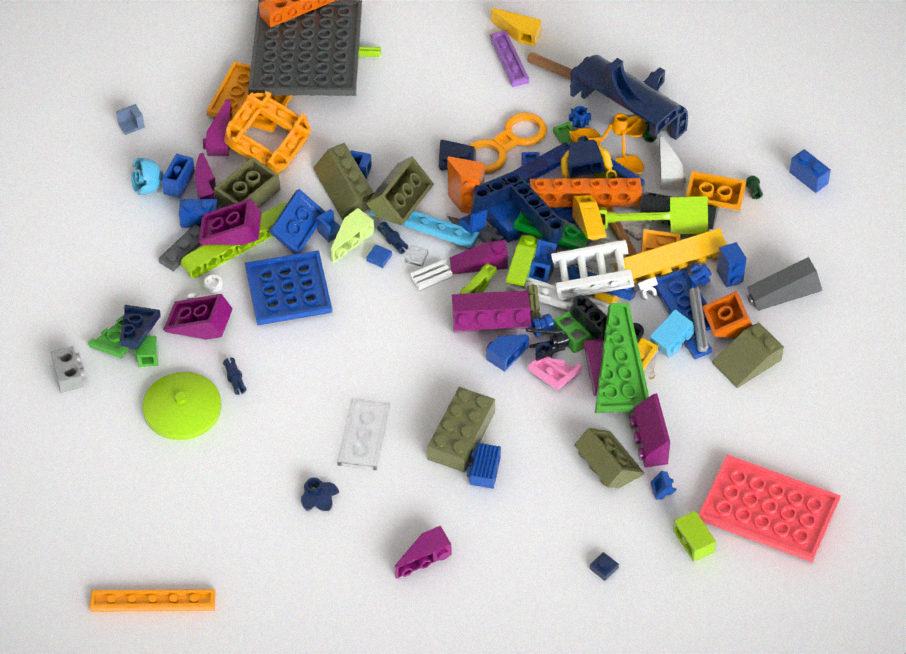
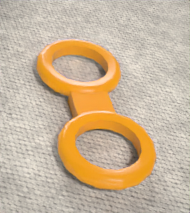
M527 112L518 113L506 121L504 131L494 137L493 140L481 139L472 142L469 146H474L475 150L483 147L492 148L499 154V158L495 163L484 165V173H492L499 170L505 164L506 152L516 145L532 146L539 143L546 135V123L535 114ZM520 121H531L539 127V132L533 137L522 138L512 132V126Z

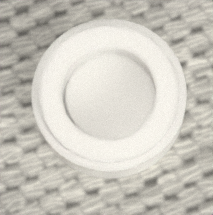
M216 274L208 275L203 281L204 289L209 293H217L223 287L222 278Z

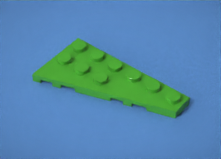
M611 303L608 306L594 413L633 412L635 406L649 397L629 303Z

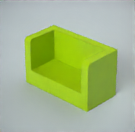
M696 511L674 520L673 532L693 562L715 552L716 540Z

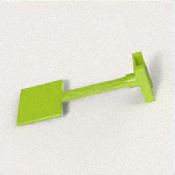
M708 196L670 197V212L616 213L607 212L606 207H599L600 214H605V216H601V219L605 220L602 221L604 229H607L608 223H616V221L670 220L671 233L703 234L708 232Z

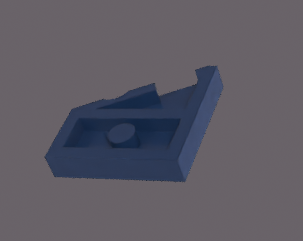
M443 139L440 140V170H448V156L476 161L475 147Z

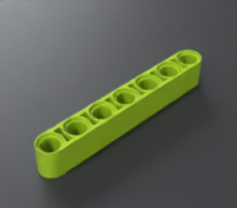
M281 203L261 214L259 240L244 245H204L184 256L180 263L191 278H197L273 237L269 230L287 203Z

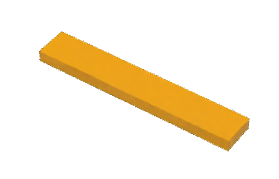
M215 589L91 590L90 612L215 611L216 591Z

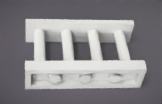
M626 240L552 253L554 268H560L562 282L556 283L559 300L575 298L577 295L586 296L634 287L631 269L625 270L623 255H628ZM616 257L618 272L607 273L604 259ZM597 260L599 275L588 277L586 262ZM578 264L580 279L569 280L567 266Z

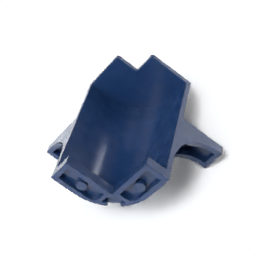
M600 55L585 57L582 63L571 70L570 96L575 97L581 91V98L585 99L593 91L597 90L650 123L649 134L654 137L670 123V137L674 140H677L687 131V109L658 91L665 81V70L661 67L655 72H651L646 80L641 81L624 70L621 59L616 58L613 62H610Z

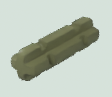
M534 284L528 285L531 319L535 317L540 319L538 287Z

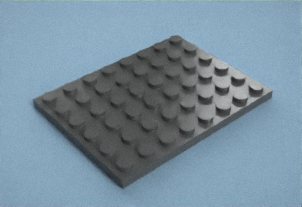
M258 0L248 88L249 94L265 93L267 91L275 96H356L362 0H336L271 28L260 17L259 3L265 0Z

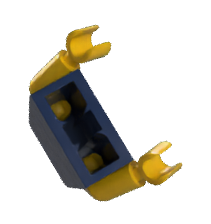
M581 136L577 139V142L571 143L569 150L566 151L561 159V175H563V179H569V175L570 177L601 173L605 172V169H607L606 178H609L608 175L610 174L617 178V173L612 170L613 164L609 152L601 145H597L596 140H588L586 136Z

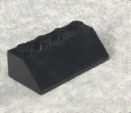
M651 192L644 193L640 213L670 212V197L673 196ZM708 205V232L709 229H714L719 209L717 206ZM662 220V224L670 225V220Z

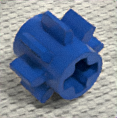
M577 106L571 109L569 121L572 122L573 127L583 128L589 125L591 113H587L588 108Z
M697 262L690 267L692 272L688 275L696 286L701 283L704 287L711 282L709 277L712 273L704 263L699 265Z

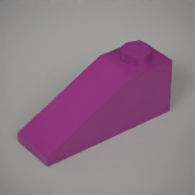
M226 100L207 130L206 138H203V149H206L207 156H229L230 147L225 144L224 135L232 117L230 100Z
M506 240L485 242L450 257L452 274L480 272L481 267L488 263L496 266L497 270L508 269Z

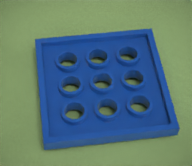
M319 250L245 263L257 326L332 313V305ZM301 268H307V269H308V271H306V272H301V271H299V270H300ZM283 271L290 272L288 275L281 274ZM265 274L271 275L269 278H263L262 276ZM306 282L311 283L310 286H303L302 284ZM288 285L293 287L289 290L284 289V287ZM267 289H274L271 293L265 292ZM308 297L315 298L313 301L306 300V298ZM289 300L296 301L294 304H288L287 302ZM271 303L277 304L276 307H269L268 305Z

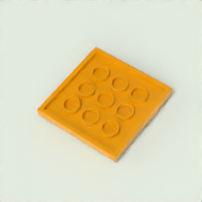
M233 62L206 110L207 116L216 117L226 100H230L232 106L231 120L249 95L251 65ZM271 95L270 98L287 108L292 95ZM259 114L251 127L273 133L278 124Z

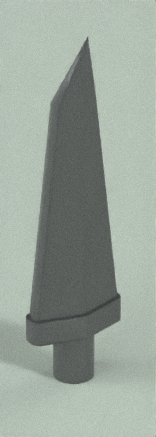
M447 216L453 224L459 225L460 219ZM485 226L484 229L477 231L479 232V239L484 242L504 240V236L497 234L498 228Z

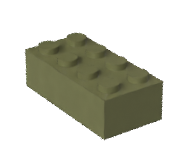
M458 387L427 446L428 460L465 472L471 461L472 450H476L477 444L480 443L495 414V399Z

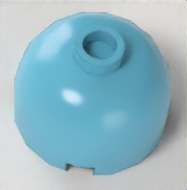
M136 158L132 164V167H135V172H131L133 190H138L137 195L150 194L160 186L161 179L164 176L163 171L151 159Z

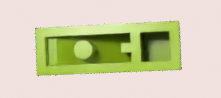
M531 235L521 236L512 259L506 283L524 287L530 274L531 263L536 256L539 238H534Z

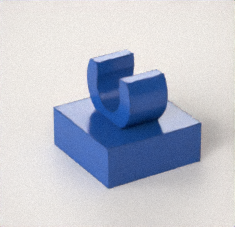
M661 471L650 482L655 499L662 500L666 495H672L677 490L672 487L674 480L669 477L666 471Z

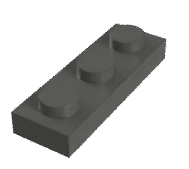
M194 224L159 257V263L174 272L181 265L180 263L184 256L202 245L199 243L201 227Z

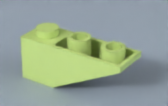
M359 208L346 216L342 222L331 248L333 263L339 258L344 257L349 250L357 247L361 241L370 237L374 232L373 219Z

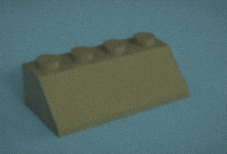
M342 143L328 149L313 169L341 219L344 220L346 216L357 208L362 212L369 210L370 208L366 203L374 192L346 144Z
M413 156L394 167L366 204L377 218L403 225L434 183Z

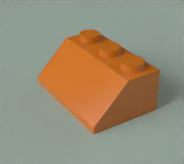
M448 156V196L462 213L471 214L473 190L484 183V163Z

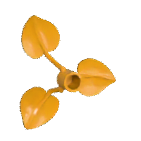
M618 113L614 116L613 124H609L602 137H600L598 131L591 128L569 130V135L574 143L577 142L579 137L586 136L588 140L594 139L597 145H600L599 141H603L612 129L614 134L622 135V157L615 159V161L636 175L643 173L644 165L641 159L635 155L626 156L625 133L630 137L643 136L646 125L642 118L638 116L628 117L623 113Z

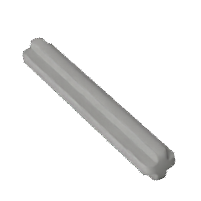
M691 288L689 296L697 349L699 352H707L708 340L700 290L698 288Z

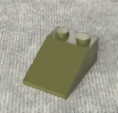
M757 322L744 330L712 361V364L738 388L780 362L784 346Z

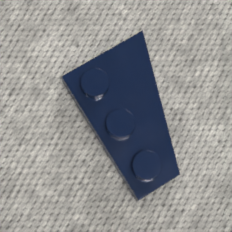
M124 305L125 312L123 314V326L121 327L120 346L139 349L161 317L160 310Z

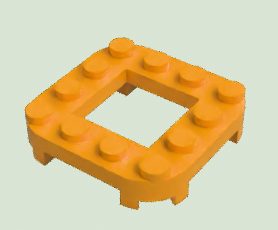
M267 91L265 93H251L233 119L229 121L224 135V142L245 158L250 160L254 157L279 174L289 167L306 143L311 132L307 121L308 117L303 113L299 116L270 98L272 94ZM259 114H262L290 132L275 152L270 151L245 135Z

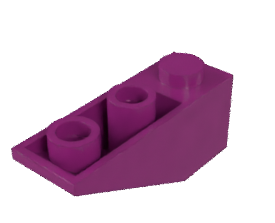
M441 526L422 533L395 565L396 579L408 576L420 568H427L430 564L439 560H445L452 555L451 542Z

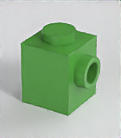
M147 336L139 349L134 348V356H137L139 367L158 366L157 336Z

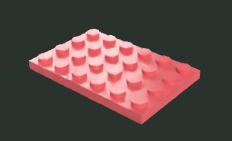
M727 454L699 512V517L704 523L813 563L841 495Z

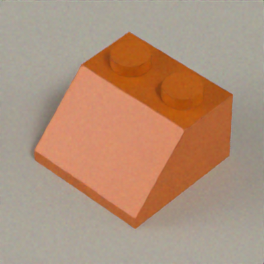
M737 291L702 306L715 337L736 339L744 330L752 326V322Z

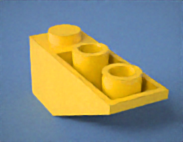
M491 8L492 23L503 31L506 30L508 35L517 42L535 46L541 33L540 19Z
M574 196L572 217L585 236L590 240L606 238L599 208L593 196Z

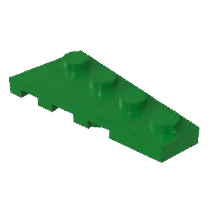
M520 213L514 222V229L546 239ZM564 223L562 239L558 242V245L574 250L586 247L590 239L585 236L583 231L573 225H566Z

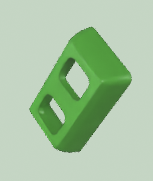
M570 311L553 319L555 330L562 329V332L567 333L569 338L568 348L573 353L584 349V341L593 340L591 334L572 317ZM570 317L573 321L572 324L565 327L560 323V321ZM581 330L585 335L579 339H574L571 333Z

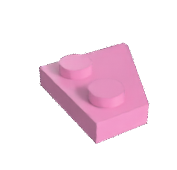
M546 357L538 361L535 359L529 364L528 370L558 391L581 372L582 366L576 364V367L564 364V360Z

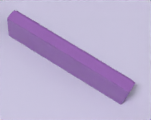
M507 31L490 34L492 45L512 87L529 83V77Z

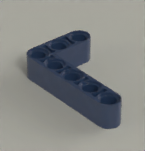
M510 172L474 188L473 207L476 210H486L510 200L546 240L552 243L561 241L563 221L519 174Z

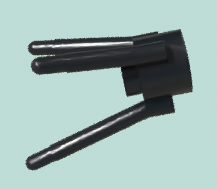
M526 328V332L553 334V336H550V341L545 342L551 344L552 348L555 347V349L536 357V361L566 350L565 347L569 345L568 335L566 332H562V329ZM539 343L530 344L529 347L535 348Z

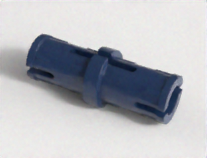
M387 222L380 223L383 228L378 225L377 230L386 238V242L390 245L392 244L399 254L405 253L406 251L402 247L407 250L408 245L400 238V234L394 231Z
M230 357V363L229 359L226 358L223 361V365L226 368L227 379L231 382L234 393L240 395L238 389H240L241 394L245 393L246 386L242 380V372L238 370L235 359Z

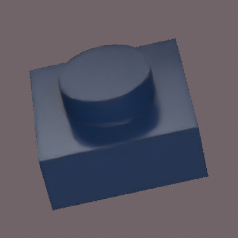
M604 552L590 564V570L604 581L619 568V564Z

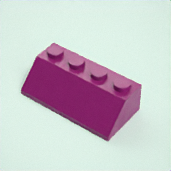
M528 290L452 294L454 333L531 328Z

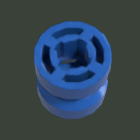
M549 313L543 315L540 319L537 317L531 319V328L555 330L553 319ZM543 333L533 334L535 337L542 336Z

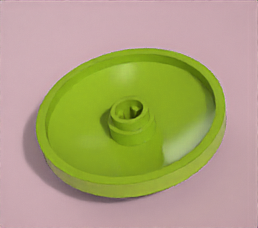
M177 372L160 378L149 387L144 396L142 408L147 425L156 434L172 440H187L204 434L214 426L221 413V398L217 387L208 378L192 372Z

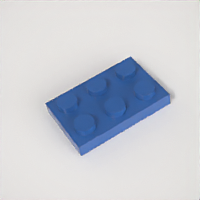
M298 189L280 213L269 233L292 253L299 254L317 228L316 217L326 211L303 191Z

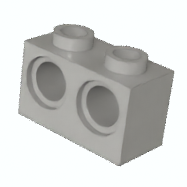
M71 346L50 352L61 393L84 387L82 379H86L83 367L79 368V364H82L79 353H75L74 347Z

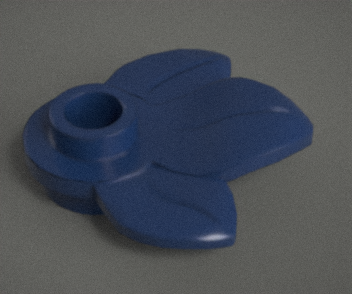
M314 477L310 478L304 484L305 492L301 496V503L306 511L311 510L315 506L319 510L329 511L333 505L331 496L338 494L339 489L331 482H322Z

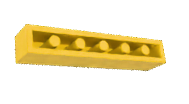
M715 229L624 258L625 270L631 269L635 285L638 283V280L644 279L645 281L654 278L655 275L660 273L663 276L672 273V270L676 268L679 270L690 267L689 264L698 262V264H702L711 257L718 259L719 247L725 246L726 242L721 229ZM615 262L613 267L615 272H618L617 263Z

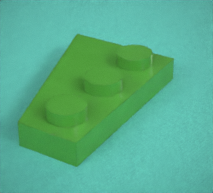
M123 316L117 319V323L110 329L106 328L101 332L102 335L96 340H90L88 342L89 347L123 358L129 347L120 346Z

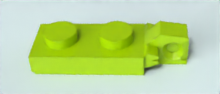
M489 263L481 267L480 272L474 275L471 281L461 289L460 294L482 293L489 286V280L497 273V267Z

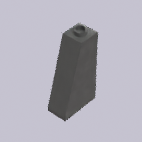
M807 257L748 286L749 295H747V299L750 305H755L759 311L822 291L817 270L810 258Z

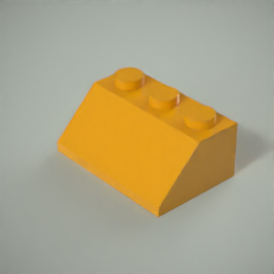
M692 171L685 197L708 196V205L740 211L745 195L746 180Z

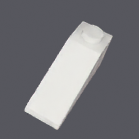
M660 137V190H682L683 183L687 181V172H683L682 162L666 139Z

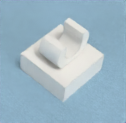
M656 277L634 285L636 293L642 291L641 297L643 300L648 298L646 295L647 291L651 292L652 297L657 295L656 289L653 288L658 284Z

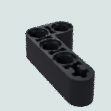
M585 295L575 296L570 307V314L595 339H603L604 341L607 315ZM633 323L638 343L643 337L644 328L639 323Z

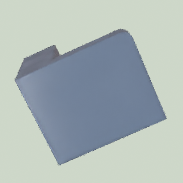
M136 104L116 111L118 124L125 135L145 128L143 115Z

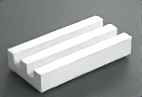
M444 260L410 273V278L418 290L452 277V271L449 270L448 265H445Z

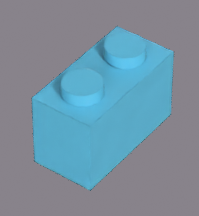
M675 309L650 335V340L659 346V351L670 357L673 353L675 354L679 351L685 340H689L693 336L695 331L693 322Z

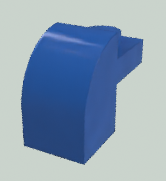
M539 238L536 256L531 263L529 278L545 283L550 280L554 270L551 254L556 253L558 242L552 243L544 238Z

